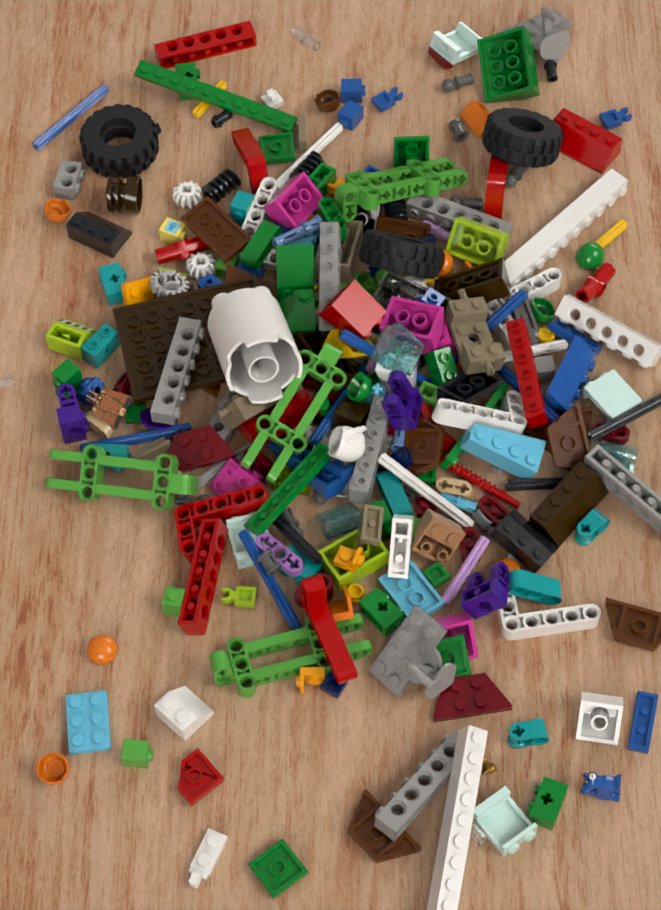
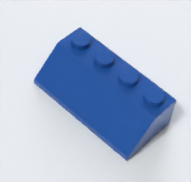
M575 335L546 391L545 403L559 416L571 408L575 400H579L582 393L580 389L582 385L585 386L589 379L588 373L589 371L593 372L596 366V361H594L595 353L578 335Z

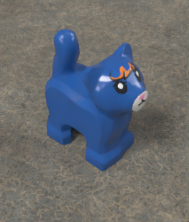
M595 772L582 774V794L596 796L600 800L620 801L621 774L616 776H598Z

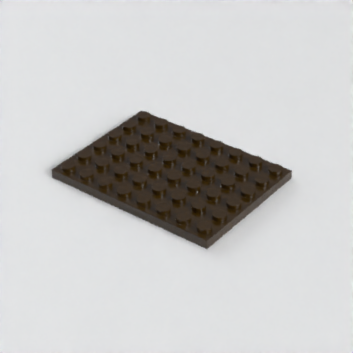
M256 276L112 309L134 404L154 400L179 317L201 320L202 327L205 328L204 338L200 339L199 355L195 356L194 371L191 370L190 385L189 387L186 386L185 391L189 392L227 383L208 331V317L212 310L211 302L219 293H230L239 289L258 287Z

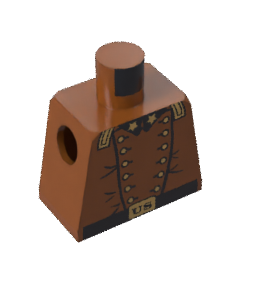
M103 388L100 394L89 390L85 397V400L94 404L91 412L115 429L118 428L133 399L129 395Z

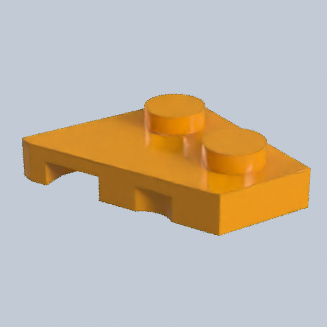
M151 275L121 283L124 306L149 301L157 295V293L153 294V289L149 288Z

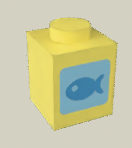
M169 217L166 218L159 228L160 241L170 245L188 238L186 225Z

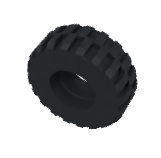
M114 104V106L108 105L101 110H96L92 116L86 119L85 124L82 125L79 140L85 163L95 173H100L101 176L106 178L109 175H115L116 178L122 175L125 179L128 176H137L143 170H147L150 167V163L155 161L156 155L159 152V140L154 120L151 119L148 113L143 112L138 107H132V105ZM118 137L132 139L130 142L120 146L107 144L110 140Z
M502 108L496 109L488 116L482 142L488 152L504 162L522 167L539 168L547 167L558 159L564 135L560 125H557L554 120L549 119L545 115L543 116L540 113L527 109Z
M368 229L363 235L359 258L361 262L382 270L417 278L434 279L439 274L444 252L443 248L439 245L425 240L392 232Z

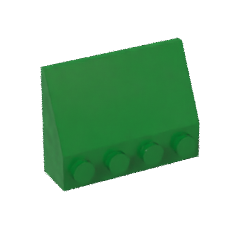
M525 26L477 40L486 103L525 100L540 95L532 34Z

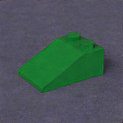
M430 135L394 137L393 167L405 166L406 162L410 159H417L421 162L428 161Z
M313 244L276 245L277 300L283 299L294 290L313 289L314 295Z

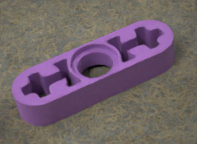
M262 533L256 538V545L262 554L270 550V547L272 548V555L278 563L282 564L281 569L292 577L302 574L304 567L300 557L268 533ZM263 541L266 543L268 541L269 546H267L266 544L262 546L261 542ZM277 551H283L285 556L278 559L274 554ZM291 564L294 566L298 564V568L294 567L291 569Z

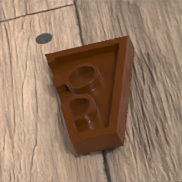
M378 215L375 230L402 234L428 242L431 225L429 223Z

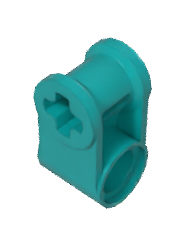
M592 509L578 523L577 532L574 537L575 541L583 546L590 544L608 527L610 520L597 509Z
M541 718L512 724L507 737L508 744L515 749L539 746L549 741L544 719Z

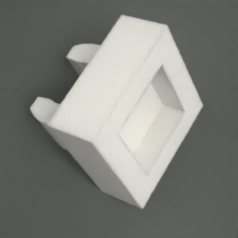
M272 88L266 90V94L261 96V102L266 106L277 109L284 105V100Z

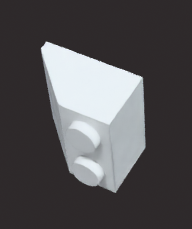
M186 686L167 692L154 705L156 716L184 741L214 714V711Z
M581 692L576 739L618 745L623 712V697Z

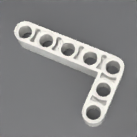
M265 177L260 183L242 225V229L247 234L255 233L262 221L269 218V215L263 209L265 205H260V203L263 201L268 203L279 191L277 182L273 177ZM269 186H274L272 189H267ZM255 217H260L259 220L253 221ZM271 249L265 258L263 268L276 272V263H272L276 259L275 249Z
M552 267L510 288V295L486 304L489 310L487 318L489 319L520 289L527 293L529 304L535 297L543 298L557 291L561 285L562 272L558 268ZM510 314L493 329L508 348L511 347L505 322L514 320Z
M514 390L507 391L500 410L441 398L438 400L432 413V419L436 423L466 430L476 423L522 435L527 424L521 394Z
M509 584L507 606L498 609L497 614L502 636L507 640H518L593 629L599 623L601 610L595 604H584L519 614L515 596L510 594ZM509 608L511 611L506 612L503 609ZM586 615H593L594 618H589ZM568 617H571V618H574L575 620H574V621H569L567 618H568ZM548 620H552V621H554L555 623H554V624H550V623H548L547 621H548ZM528 623H532V624H534L535 626H534V627H530V626H528L527 624H528ZM513 626L515 627V629L510 630L507 627Z

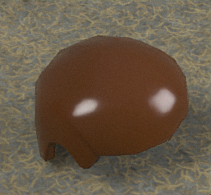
M328 89L320 94L317 93L314 101L320 111L329 113L339 107L341 97L337 91Z

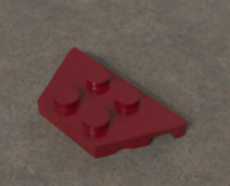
M210 424L173 435L169 453L177 457L179 463L178 471L182 473L230 459V457H237L236 453ZM168 458V462H167V466H166V467H168V466L170 465V460H169V458Z
M486 673L454 677V682L440 693L433 715V723L512 710V704Z

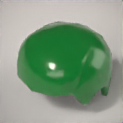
M587 242L581 245L575 252V260L578 266L584 270L596 269L604 262L605 253L603 248L596 242Z
M535 297L531 301L530 306L537 323L545 324L554 318L556 311H554V307L549 300Z
M361 372L357 373L351 380L346 395L354 402H363L371 395L372 380Z

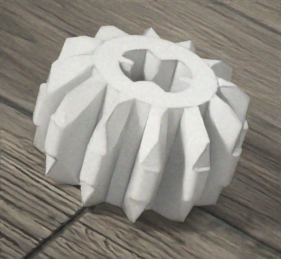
M184 180L182 184L177 183V187H174L173 200L177 207L181 206L183 210L188 207L191 210L192 206H196L201 202L202 190L198 183L193 184L192 180L190 182Z
M206 251L203 254L197 252V255L191 254L190 259H187L186 271L191 279L195 278L198 281L204 276L212 273L216 274L214 267L216 261L213 259L212 254L207 255Z

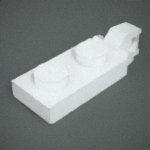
M208 828L190 865L189 873H191V877L188 881L189 886L197 889L202 878L207 880L208 876H211L228 841V836Z

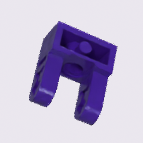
M392 371L389 374L387 383L393 394L384 395L382 408L394 430L416 429L424 398L417 387H412L403 372Z
M69 383L62 384L57 390L61 408L56 409L64 443L66 445L87 440L86 432H89L84 410L80 411L75 389ZM65 391L69 392L70 399H66Z
M500 561L491 565L490 576L487 580H484L479 572L473 573L466 578L465 590L461 592L460 607L474 620L507 606L509 570L506 564Z

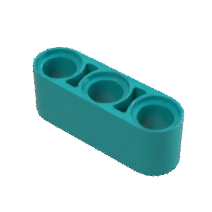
M389 470L376 474L377 486L392 518L394 514L413 515L412 507L399 478Z
M513 570L509 573L511 595L547 605H557L562 602L561 582L559 580L524 570Z

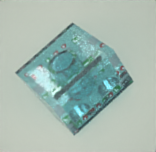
M398 322L383 328L371 357L385 369L401 371L405 375L411 376L425 345Z

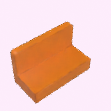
M471 99L460 113V117L478 137H482L486 120L491 113L481 102Z
M345 584L341 585L343 599L328 602L335 622L354 619L351 596Z

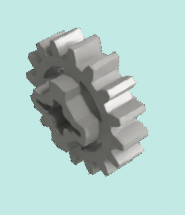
M159 269L158 273L153 272L149 288L153 289V294H158V298L187 292L189 290V281H186V276L181 277L180 272L175 273V270L169 272L168 269H165L163 272Z

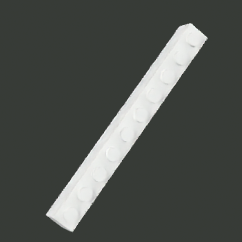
M611 168L505 261L511 284L510 288L520 284L525 279H529L533 272L541 269L549 258H553L559 249L566 247L573 237H577L584 227H588L596 217H600L608 206L611 207L617 198L624 196L627 192L628 179Z
M471 725L458 730L427 910L458 909L488 734L487 730Z

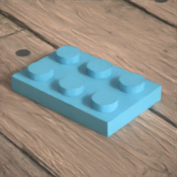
M411 559L408 579L388 577V573L378 578L379 585L389 595L393 603L401 607L405 618L415 605L423 609L428 615L435 613L445 606L444 600Z
M107 690L66 695L69 754L77 755L111 750Z

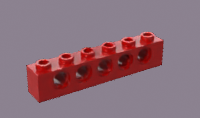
M250 20L154 44L158 64L166 69L175 67V64L191 63L257 46L256 33Z
M524 317L505 322L524 413L529 427L534 428L549 424L529 330Z
M220 518L201 520L177 623L186 635H205L229 531Z

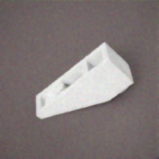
M394 514L392 518L388 577L408 579L414 516Z

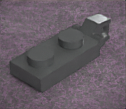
M527 298L511 313L514 320L524 317L529 330L531 344L536 345L539 344L537 340L539 328Z

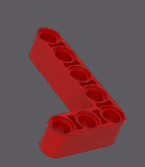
M248 127L231 131L233 143L248 171L251 192L253 195H256L261 181L265 177H269L264 154Z
M491 154L484 213L502 219L509 162H504Z
M254 485L178 506L174 516L179 549L185 559L192 563L199 533L198 526L201 525L202 519L220 518L224 520L257 511L270 497L266 488L263 485Z
M321 573L300 580L304 609L337 684L340 685L358 678L356 667L328 607L326 585Z

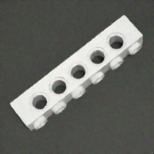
M564 295L555 312V315L559 317L561 322L575 325L574 329L582 333L587 332L591 334L590 338L598 342L600 340L607 343L606 347L615 351L616 349L622 351L624 357L638 360V364L644 368H648V366L654 367L661 356V344L572 295ZM576 310L580 312V318L578 320L574 317V312ZM592 318L596 321V326L594 328L590 326V320ZM607 327L612 330L610 337L605 333ZM623 336H626L628 339L626 346L621 343ZM639 345H642L644 347V352L642 355H640L637 352V347Z

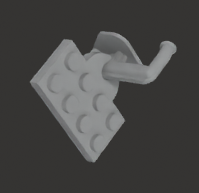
M542 7L541 15L534 16L529 20L519 22L512 27L497 32L498 34L525 26L532 34L533 49H538L542 58L554 60L557 64L570 46V37L567 30L572 29V23L555 9L550 10L547 7Z
M415 605L368 671L396 696H401L412 681L416 684H423L426 687L424 691L426 698L436 697L454 682L456 665L453 663H447L442 666L441 654L436 649V646L447 630L423 609Z

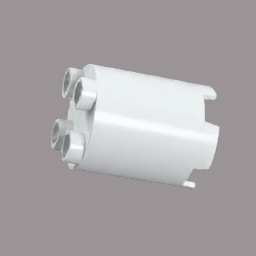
M265 286L217 294L211 302L212 310L208 317V331L230 391L234 390L247 396L253 404L270 403L282 398V389L295 376L296 378H301L303 362L279 303Z

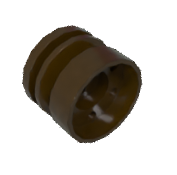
M109 175L106 186L108 211L114 212L116 209L117 212H122L125 205L127 213H140L143 197L141 176H128L126 183H124L122 175H119L118 178L115 175Z

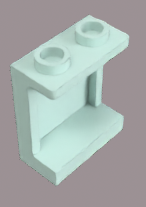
M460 21L454 31L445 35L439 31L433 32L429 46L454 65L479 53L477 40L481 39V37Z
M614 369L608 373L604 372L598 379L593 382L590 381L584 386L582 397L584 399L590 398L607 417L606 421L642 404V399Z
M256 511L248 515L234 516L226 520V527L229 530L228 536L238 569L254 566L238 533L245 530L243 525ZM249 532L254 542L256 543V538L258 536ZM263 541L261 542V543H262V546H263L264 544H266L267 546H269V542H268V541H267L266 543L263 542Z
M506 786L475 807L473 816L474 822L503 857L508 853L510 855L515 853L520 848L519 845L524 841L530 842L534 839L538 825L535 822L532 824L510 797L511 792Z

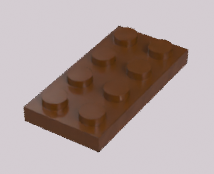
M208 196L180 218L225 264L243 251L251 240V237Z

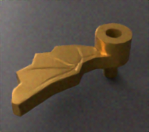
M484 754L483 762L487 769L483 773L484 775L487 773L492 774L497 771V768L493 762L489 764Z

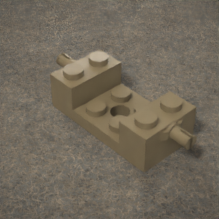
M459 289L457 293L460 299L448 301L444 316L464 373L469 375L487 372L488 376L493 375L495 371L501 370L506 356L501 343L493 342L487 326L486 318L489 310L484 297L468 298L465 289ZM468 338H475L477 342H472Z
M288 385L284 389H282V394L284 393ZM300 385L296 393L303 390L302 385ZM238 393L223 403L224 407L216 411L215 415L218 419L222 418L230 431L276 405L280 399L270 403L253 404L247 396Z

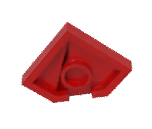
M199 748L181 760L178 792L191 807L225 781L224 777Z

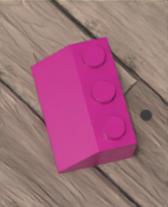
M303 171L291 178L270 199L263 209L273 222L294 229L300 226L301 222L305 221L318 208V201L323 198V195Z
M392 296L386 309L387 312L384 314V320L379 326L384 339L399 340V342L404 340L410 345L436 350L442 336L444 307Z
M467 612L434 619L447 630L443 638L463 634L468 659L478 658L473 623Z

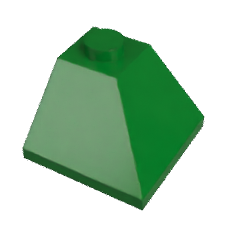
M313 289L294 290L278 301L291 334H295L296 331L317 332Z

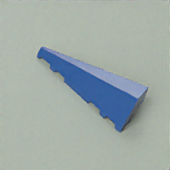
M273 441L267 443L268 449L279 457L284 448ZM305 449L303 453L298 455L292 453L286 464L294 470L311 451ZM338 459L334 461L329 460L309 484L328 500L343 492L353 475L355 465L352 463L349 466L342 464L341 460Z

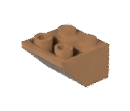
M427 508L417 524L411 549L445 566L464 538L465 532L459 524Z

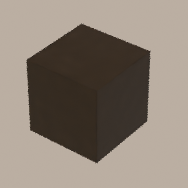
M346 397L333 413L332 431L338 426L366 427L371 406L362 402H354L349 397Z

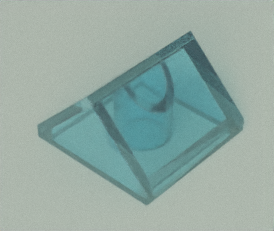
M601 440L600 446L633 473L639 448Z
M349 502L315 515L325 539L329 540L358 529L361 510L355 504Z

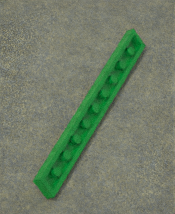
M142 59L134 72V77L283 132L293 131L298 121V117Z

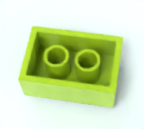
M460 216L455 218L445 251L453 256L481 265L504 257L511 234Z
M358 529L318 551L323 557L321 562L323 563L325 573L332 577L333 584L339 592L342 591L341 585L345 584L348 587L389 564L390 552L382 541L379 546L363 543L362 548L365 561L362 567H358L356 573L334 566L333 561L341 545L356 551L358 550L356 549Z

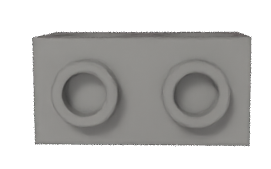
M61 160L53 184L55 198L76 200L77 194L81 192V182L85 180L86 176L82 162Z

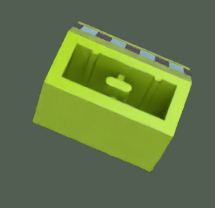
M67 319L53 322L45 336L48 349L82 360L81 346L97 330Z

